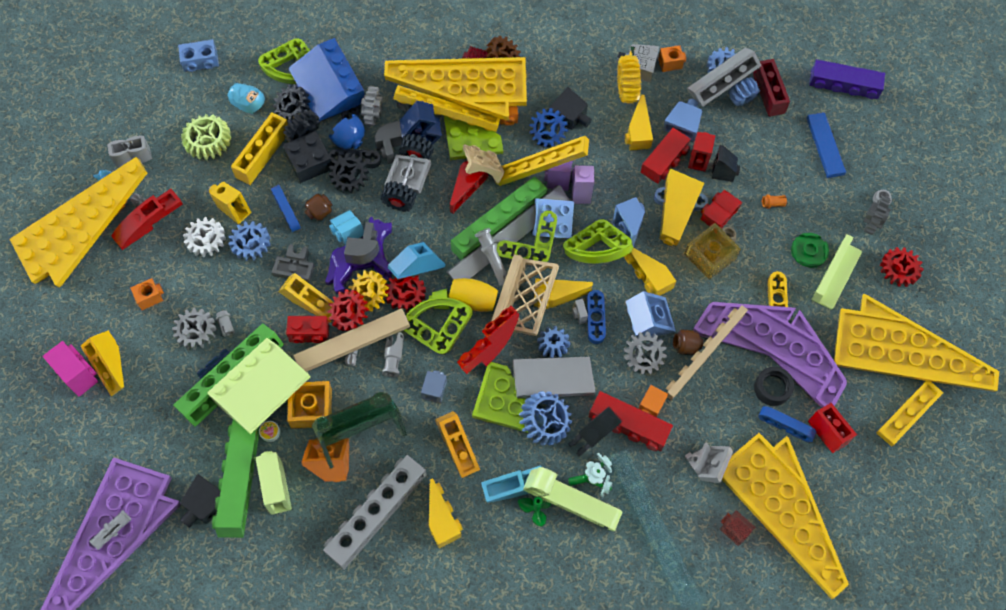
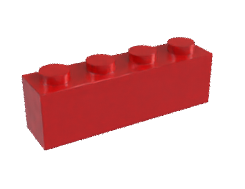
M599 391L588 417L591 418V421L610 406L622 420V423L613 429L612 432L617 434L623 433L633 442L638 443L640 441L646 444V447L652 451H662L673 427L672 424Z

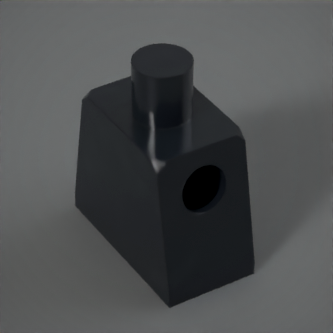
M569 87L548 108V112L550 108L554 110V113L557 110L560 111L559 117L564 115L565 119L563 122H568V125L564 127L571 130L578 123L587 128L592 121V118L586 115L588 104ZM547 116L549 120L555 119L553 116Z
M197 474L180 502L188 510L180 521L189 528L197 519L208 524L213 519V516L217 515L215 502L216 498L220 497L221 491Z

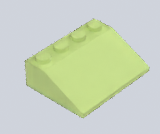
M266 338L222 380L214 385L207 394L226 414L251 434L310 378V375L278 345Z

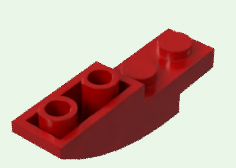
M169 189L157 198L152 195L119 224L111 237L123 250L154 229L152 227L153 224L182 206L183 203L172 189Z
M512 306L502 310L495 320L490 321L482 330L486 337L477 341L471 350L461 355L457 363L466 374L480 362H483L485 366L490 364L507 344L519 318V313Z

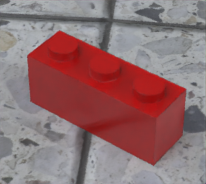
M672 128L642 164L640 173L657 184L662 179L665 181L669 170L672 167L676 168L681 160L680 157L682 155L685 156L689 152L691 138Z

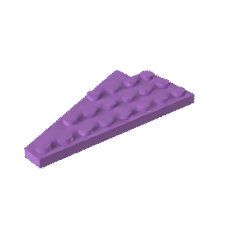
M113 457L41 610H76L180 506V501L164 496L172 479L171 476ZM124 510L132 520L117 532L118 535L116 537L113 536L100 550H97L89 540L104 528L103 525L105 523L109 524Z

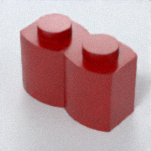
M723 190L721 193L717 192L712 199L713 202L710 205L706 204L701 211L702 217L700 220L717 232L726 225L742 204V201L726 190Z

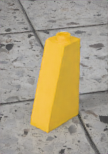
M673 169L669 170L666 177L659 238L669 246H677L704 186L703 182Z

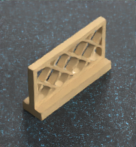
M514 254L492 321L500 315L502 310L510 306L513 307L514 302L522 298L524 305L517 308L516 311L520 313L527 308L530 315L522 320L519 317V322H517L513 332L537 336L559 265L523 259L521 255ZM527 265L535 267L536 270L528 275L525 274ZM547 268L552 269L551 274L543 278L540 272ZM539 274L542 280L532 285L529 279ZM527 281L530 287L520 292V285ZM545 284V292L538 295L535 289ZM533 291L536 297L526 302L523 296ZM539 301L541 304L540 309L532 313L529 306ZM534 319L533 330L525 328L524 323Z

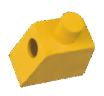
M221 182L218 186L212 185L209 188V193L216 206L237 224H240L252 213L242 193L229 184Z

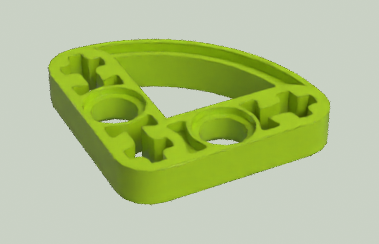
M296 38L261 55L258 62L262 71L272 79L282 83L296 84L291 74L280 72L274 68L294 58L298 61L310 50L303 40ZM297 45L298 47H300L301 52H299V50L294 46ZM284 52L287 54L283 58L278 57L279 53Z
M601 219L563 243L565 254L573 260L582 263L598 264L611 262L628 255L633 250V244L630 237L607 220ZM613 235H616V236H617V237H615V238L609 239L610 236H613ZM586 236L591 237L589 239L583 240V238ZM600 240L612 248L596 252L584 251Z
M432 298L416 305L406 315L407 320L411 322L414 320L413 324L420 329L407 328L404 331L436 353L447 354L472 316V309L466 303L456 299ZM433 307H454L440 332L417 318L423 312ZM466 308L465 312L467 313V315H462L459 319V321H462V324H460L456 320H453L454 317L458 319L461 315L459 309ZM452 323L457 325V332L455 334L448 332V326ZM426 329L431 331V338L427 341L422 337V333ZM443 334L451 337L452 340L447 339L444 344L447 346L446 349L440 350L439 342H444L446 337H443Z

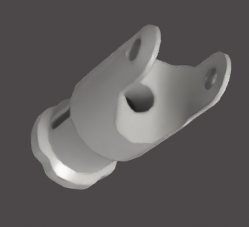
M401 332L397 333V339L394 344L392 335L386 337L385 367L382 371L384 376H399L398 366L402 358L404 339Z

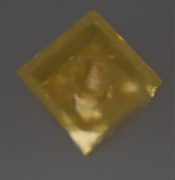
M714 223L687 244L684 255L710 280L737 259L741 248Z

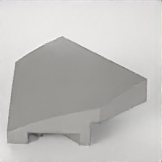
M706 442L702 449L694 454L688 453L685 457L701 481L721 483L733 451L730 446L709 447Z

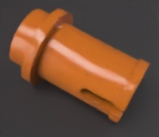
M770 194L762 197V206L767 209L771 207H785L787 204L786 195L770 196Z

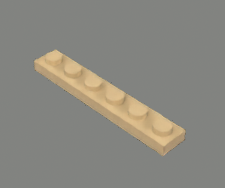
M741 305L738 310L734 308L727 316L730 320L726 324L722 322L715 330L718 334L714 338L710 336L703 344L706 348L702 352L697 351L691 358L693 363L689 367L685 365L679 372L681 377L677 381L672 380L666 387L668 390L667 398L671 401L743 318L748 309Z

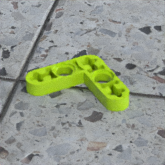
M550 210L541 213L534 245L501 240L497 243L496 250L498 255L513 259L511 251H505V254H502V251L499 249L500 246L506 243V246L512 249V245H516L514 249L515 255H518L517 251L520 247L527 248L528 254L522 257L523 259L530 258L531 248L534 249L533 253L539 254L540 251H543L546 257L542 258L541 261L548 262L557 224L556 214ZM548 214H551L550 216L553 218V221H550L548 225L549 228L552 227L551 231L541 229L542 225L546 226V221L543 218L548 216ZM543 232H547L550 235V239L546 243L541 242L539 239L540 234ZM532 256V260L539 261L538 257Z

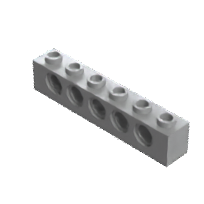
M408 455L396 462L394 465L395 469L390 474L387 473L380 481L381 485L367 495L368 500L363 505H358L352 513L353 517L349 521H344L338 529V534L335 537H330L324 544V553L343 570L346 569L427 475L426 470ZM404 475L407 477V480L404 483H399L397 478ZM386 491H392L394 493V495L390 499H385L383 497V494ZM372 507H379L380 511L377 514L372 515L369 513ZM364 522L366 527L362 531L355 530V526L358 523ZM350 538L352 540L350 546H341V542L344 539Z

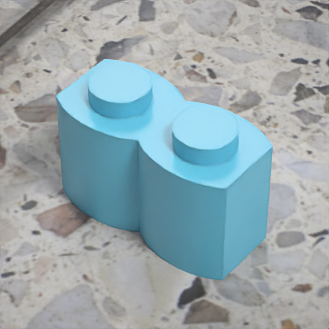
M350 210L330 220L331 225H329L332 234L336 236L339 242L343 241L345 245L347 237L360 238L364 235L361 222Z

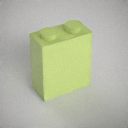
M267 451L262 453L261 456L255 457L264 506L271 515L292 510L284 466L278 454Z

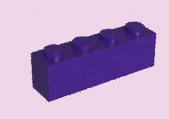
M816 59L811 70L809 86H814L817 89H829L833 92L849 93L852 96H864L868 99H879L884 90L885 73Z

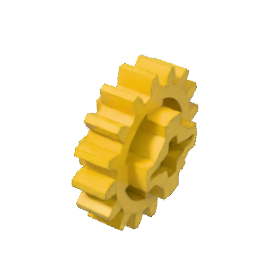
M364 270L363 275L357 274V280L352 279L354 284L348 288L364 296L363 299L368 302L365 307L369 308L370 312H373V307L379 309V303H385L383 297H388L385 290H388L389 287L384 285L387 280L382 278L381 274L373 270L370 272Z

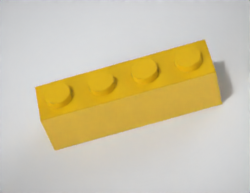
M271 112L231 165L235 178L248 185L253 183L284 141L285 135L283 132L286 130L284 127L288 125L287 119Z

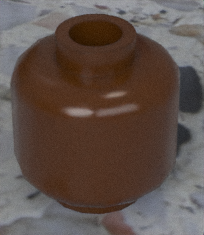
M317 193L306 201L305 207L307 210H305V213L311 220L315 218L317 221H321L332 212L331 207L333 204L325 194Z
M682 329L674 335L673 347L679 354L694 356L697 351L702 349L703 339L697 331Z

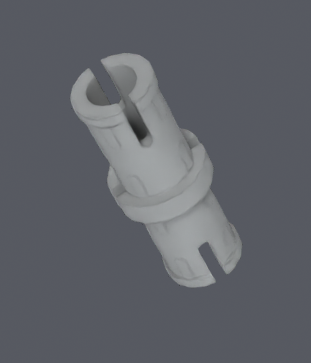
M122 510L109 524L105 523L103 525L104 528L89 540L90 543L97 550H100L113 536L116 537L118 535L117 532L131 521L132 518Z

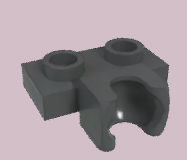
M290 244L286 258L276 257L272 275L288 279L289 276L296 273L306 282L310 283L314 263L307 262L309 250L303 247L302 251L296 254L293 249L294 246Z

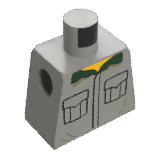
M633 44L629 54L618 53L617 62L621 56H636L640 64L641 79L651 82L659 46Z

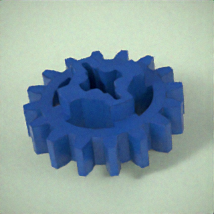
M544 108L542 114L537 111L538 117L531 118L534 124H529L533 128L530 134H535L532 139L534 141L538 140V145L544 142V147H548L549 144L555 147V142L561 144L560 138L566 139V136L563 134L568 132V129L564 127L568 125V122H563L565 116L561 115L559 117L560 111L557 110L554 113L552 108L549 109V112ZM553 116L555 119L547 120L546 117ZM547 124L552 125L550 132L547 131ZM558 126H560L559 133H557ZM550 136L552 139L545 140L543 137Z

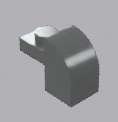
M400 121L383 125L375 135L377 151L381 150L382 157L387 159L388 164L393 163L394 153L392 147L401 146L403 141Z
M366 222L363 239L347 237L344 252L346 263L365 264L372 261L378 255V232L374 228V223Z

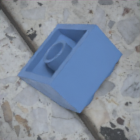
M636 197L617 204L612 220L616 228L631 238L633 247L645 213L644 205L639 203Z
M643 291L626 300L627 312L631 318L632 330L635 336H638V332L645 336L646 331H649L651 336L654 333L659 336L676 332L666 297Z

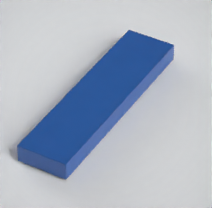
M825 112L808 115L806 119L827 178L845 175L846 170Z

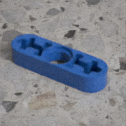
M280 185L270 188L291 232L301 229Z
M592 290L587 296L588 339L593 344H600L604 341L606 335L605 298L601 291ZM593 296H597V299H600L598 300L597 307H594ZM598 313L601 315V320L594 321L591 319V315ZM595 326H598V334H602L599 338H595V335H592L595 332Z
M767 406L762 407L758 417L760 420L781 430L783 428L787 433L806 442H813L816 435V430L813 427Z

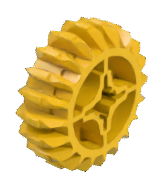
M621 56L618 61L617 82L619 98L623 103L638 102L640 98L641 70L636 56Z

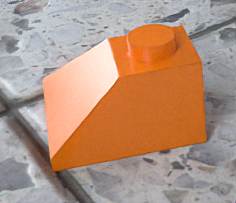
M349 438L309 440L302 459V465L325 482L346 481L349 471Z

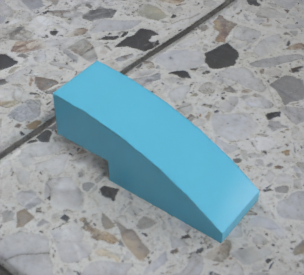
M542 466L522 472L518 470L481 482L486 502H495L529 494L523 488L530 471Z

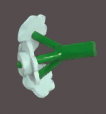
M597 453L600 464L598 462H588L584 475L571 477L568 481L570 486L587 482L603 489L600 496L603 498L605 493L609 494L610 490H612V482L609 481L610 476L607 475L604 484L602 483L606 475L602 467L604 466L611 473L612 469L610 466L612 463L606 455L602 457L600 453Z

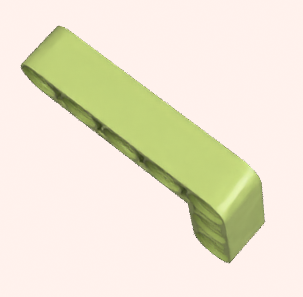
M539 467L530 471L523 488L524 491L536 497H541L542 500L603 528L606 526L608 530L615 532L622 515L621 510L557 481V474L551 470Z

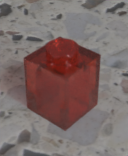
M736 510L732 515L729 512L720 521L723 525L719 530L739 546L756 527Z

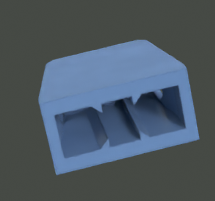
M689 99L687 103L678 102L665 119L663 130L670 132L672 128H675L691 138L690 141L694 142L702 110L697 108L698 102L695 99Z

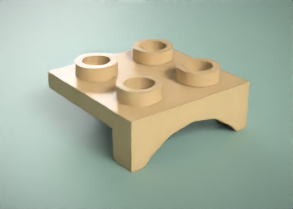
M464 144L463 150L469 162L465 169L466 173L487 172L492 175L496 183H499L504 175V171L497 155L492 151L486 152L480 150L477 146Z

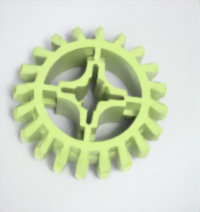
M207 114L204 117L198 115V119L192 118V123L186 122L187 127L183 128V134H181L182 144L186 152L190 153L193 158L197 156L199 160L203 157L205 160H208L209 156L215 159L216 154L221 156V150L226 152V146H230L231 131L227 123L222 121L220 117L216 118L213 114L210 117ZM219 131L220 134L218 138H215L217 136L216 133Z

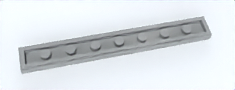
M560 185L541 198L569 201ZM535 203L492 236L493 241L496 243L501 240L517 242L534 229L536 218ZM504 243L503 246L499 247V249L503 253L508 249V247L506 246V243ZM481 245L446 272L452 281L458 278L470 279L490 263L486 253L481 251Z

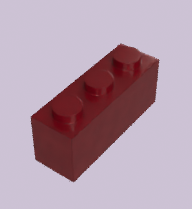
M775 60L760 61L762 66L753 72V76L760 90L759 93L768 117L785 114L790 104V99Z

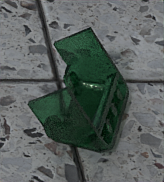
M378 392L361 402L330 415L319 417L312 424L315 439L330 469L334 468L326 446L389 419L394 421L403 437L408 436L399 408L390 395L384 392Z

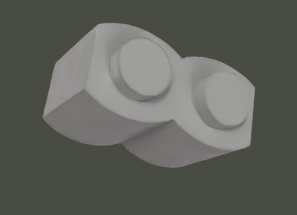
M134 136L127 140H116L107 144L109 156L116 167L123 166L135 157L141 163L152 159L150 147L144 136Z

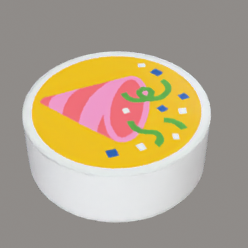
M266 421L260 426L259 434L264 441L273 442L280 436V428L274 421Z

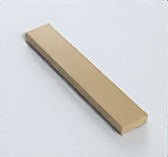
M399 309L294 355L296 363L307 372L410 327V324L403 309Z

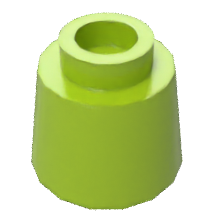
M448 288L432 292V295H429V299L449 298ZM450 306L434 307V309H450Z

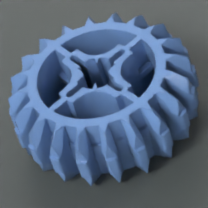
M540 391L538 394L534 393L525 400L526 404L521 406L523 411L519 414V416L523 417V420L519 423L525 426L522 431H528L527 438L533 437V443L539 442L542 446L546 444L551 446L554 443L561 442V439L567 436L566 433L571 430L568 425L573 421L568 419L572 413H567L566 409L569 406L563 405L565 399L558 400V394L552 395L550 391L546 393ZM539 403L547 405L544 409H538L536 406ZM553 427L555 429L552 434L545 432L547 428Z

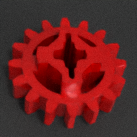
M896 247L894 250L890 249L883 256V261L880 263V266L883 267L881 273H886L885 279H891L890 284L897 282L898 287L902 283L905 287H908L910 283L912 285L915 284L922 276L921 272L924 268L920 266L923 262L917 261L919 255L913 256V250L906 252V248L903 247L900 251Z
M418 275L400 279L396 277L395 279L389 278V284H385L389 287L385 291L388 294L386 301L387 304L391 303L392 309L398 307V310L405 309L406 313H408L409 308H414L416 304L418 305L422 302L421 300H425L424 293H426V287H423L424 281H419Z
M345 289L344 293L338 292V298L332 297L334 303H329L332 309L327 311V313L332 314L328 318L333 322L332 326L341 331H350L357 328L358 324H364L362 319L368 317L365 315V312L369 311V308L365 307L368 302L363 299L364 296L355 290Z

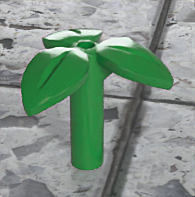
M536 497L534 502L530 498L518 500L520 509L525 513L534 511L532 516L533 523L543 527L547 517L541 509L549 508L551 503L542 500L541 497Z

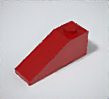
M464 161L460 166L450 201V212L452 214L488 179L487 172L466 173L465 169L469 163L468 161Z

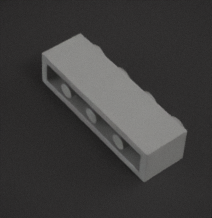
M745 47L687 89L692 98L703 107L762 65L755 52Z

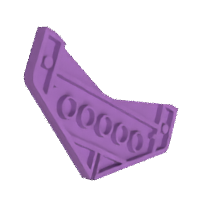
M712 302L707 306L693 328L694 331L699 332L700 336L706 338L711 336L714 338L718 334L715 330L722 322L726 324L730 320L727 316L734 308L738 310L743 305L748 311L722 342L770 356L782 369H785L792 376L793 380L821 408L829 403L835 406L846 387V378L800 310L790 324L788 321L796 308Z

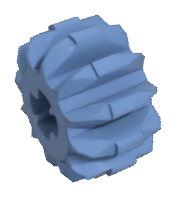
M751 77L744 78L730 88L728 94L736 106H743L757 97L760 90L755 80Z
M554 326L553 330L547 327L546 332L541 331L540 338L537 339L539 344L538 350L544 351V357L550 354V358H554V355L561 358L562 353L567 354V348L570 347L569 335L564 334V329L557 331L556 326Z

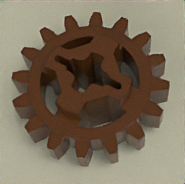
M499 35L487 44L486 52L489 54L486 57L516 58L521 57L519 56L521 51L516 49L518 45L512 44L513 40L508 41L506 36L502 38Z

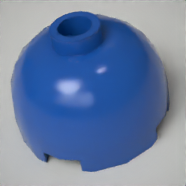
M353 114L350 120L344 118L332 129L334 134L329 135V139L338 148L357 149L363 143L362 139L365 136V128L358 116Z

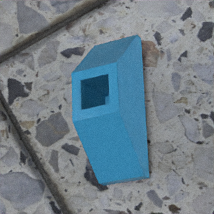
M422 242L407 246L388 264V269L397 279L444 268L446 264L431 248Z

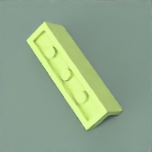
M846 234L811 299L831 310L834 308L862 254L861 250L850 245L854 237Z

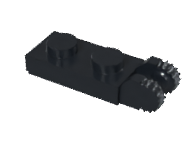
M608 406L580 430L579 434L568 445L572 447L583 438L587 444L577 451L576 454L580 457L622 423V420Z

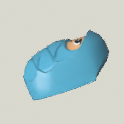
M235 83L229 89L228 99L230 103L244 112L253 114L265 103L263 93L253 86Z

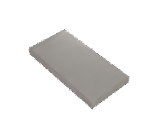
M590 357L513 359L517 399L529 398L532 394H538L540 391L545 393L550 391L552 395L558 394V397L588 396L596 393Z

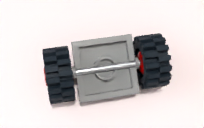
M415 134L404 136L399 148L401 155L396 154L380 198L387 207H392V209H397L398 211L402 210L403 212L412 210L417 197L416 193H421L431 166L430 159L434 151V145L430 141H426L425 137L422 139L420 135L416 137Z

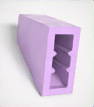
M574 166L571 172L572 201H574V204H590L594 186V166Z

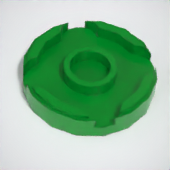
M810 232L799 235L793 241L791 252L793 258L800 265L814 268L826 261L829 255V247L827 242L821 239V236Z

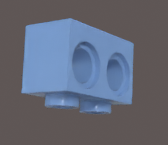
M214 40L178 45L180 63L184 72H193L204 68L212 69L219 66Z

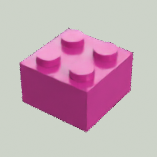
M61 341L42 356L65 384L79 397L99 382L94 377L97 374L72 344L67 346Z

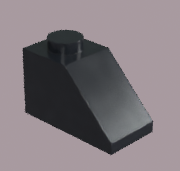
M724 145L719 146L714 159L712 179L733 182L735 176H739L740 165H737L738 157Z

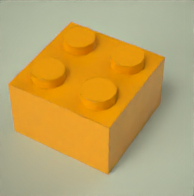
M329 381L305 382L288 398L287 422L291 429L331 427L332 388Z

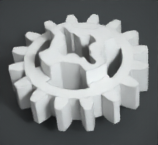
M204 217L203 221L197 218L196 224L190 222L192 227L185 228L187 233L183 234L184 243L189 252H194L195 256H198L199 253H201L202 257H205L206 253L212 256V251L219 252L218 246H224L222 241L226 240L225 231L220 222L216 223L214 218L208 221L207 217Z

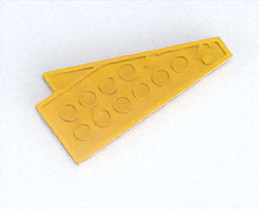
M526 57L385 61V80L506 121L509 120V106H527Z
M137 157L10 238L32 283L37 284L50 276L55 286L61 287L148 174Z
M866 294L862 295L860 311L840 309L834 362L838 367L985 391H998V370Z
M758 433L731 456L722 481L831 599H834L849 583L792 444L786 436L773 447Z

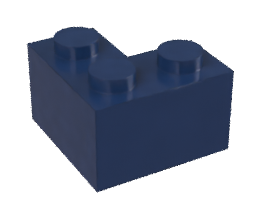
M416 101L400 119L402 138L408 134H415L416 137L420 135L422 139L425 137L426 141L435 144L442 136L440 119L434 116L433 104Z

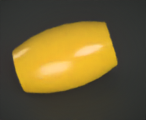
M458 278L452 282L449 298L466 303L471 307L472 311L489 312L494 310L498 290L479 280Z

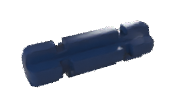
M223 349L219 356L216 355L205 365L204 369L201 368L197 372L198 377L202 379L230 352L227 349Z

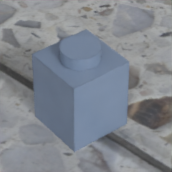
M427 371L421 390L422 399L441 404L447 384V376L440 371Z

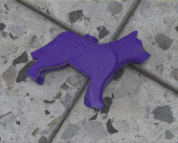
M373 217L369 219V223H374V228L378 232L377 241L379 244V253L372 261L365 264L346 263L344 256L346 245L332 252L325 284L330 286L334 282L336 295L339 291L345 292L346 288L344 286L351 278L353 271L373 267L376 273L381 274L385 280L388 281L389 278H392L391 275L393 273L388 269L389 262L386 260L383 250L384 239L392 233L391 222L383 223L379 219L373 220Z

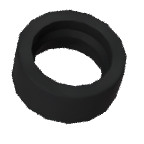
M771 366L765 368L758 375L754 383V391L757 398L764 404L779 406L784 404L793 394L794 380L785 369ZM769 376L781 379L786 387L784 394L779 397L768 394L763 387L764 379Z

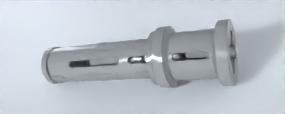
M486 228L474 235L482 246L481 251L487 255L499 286L504 285L507 273L496 250L497 243L493 241L490 234L491 229Z

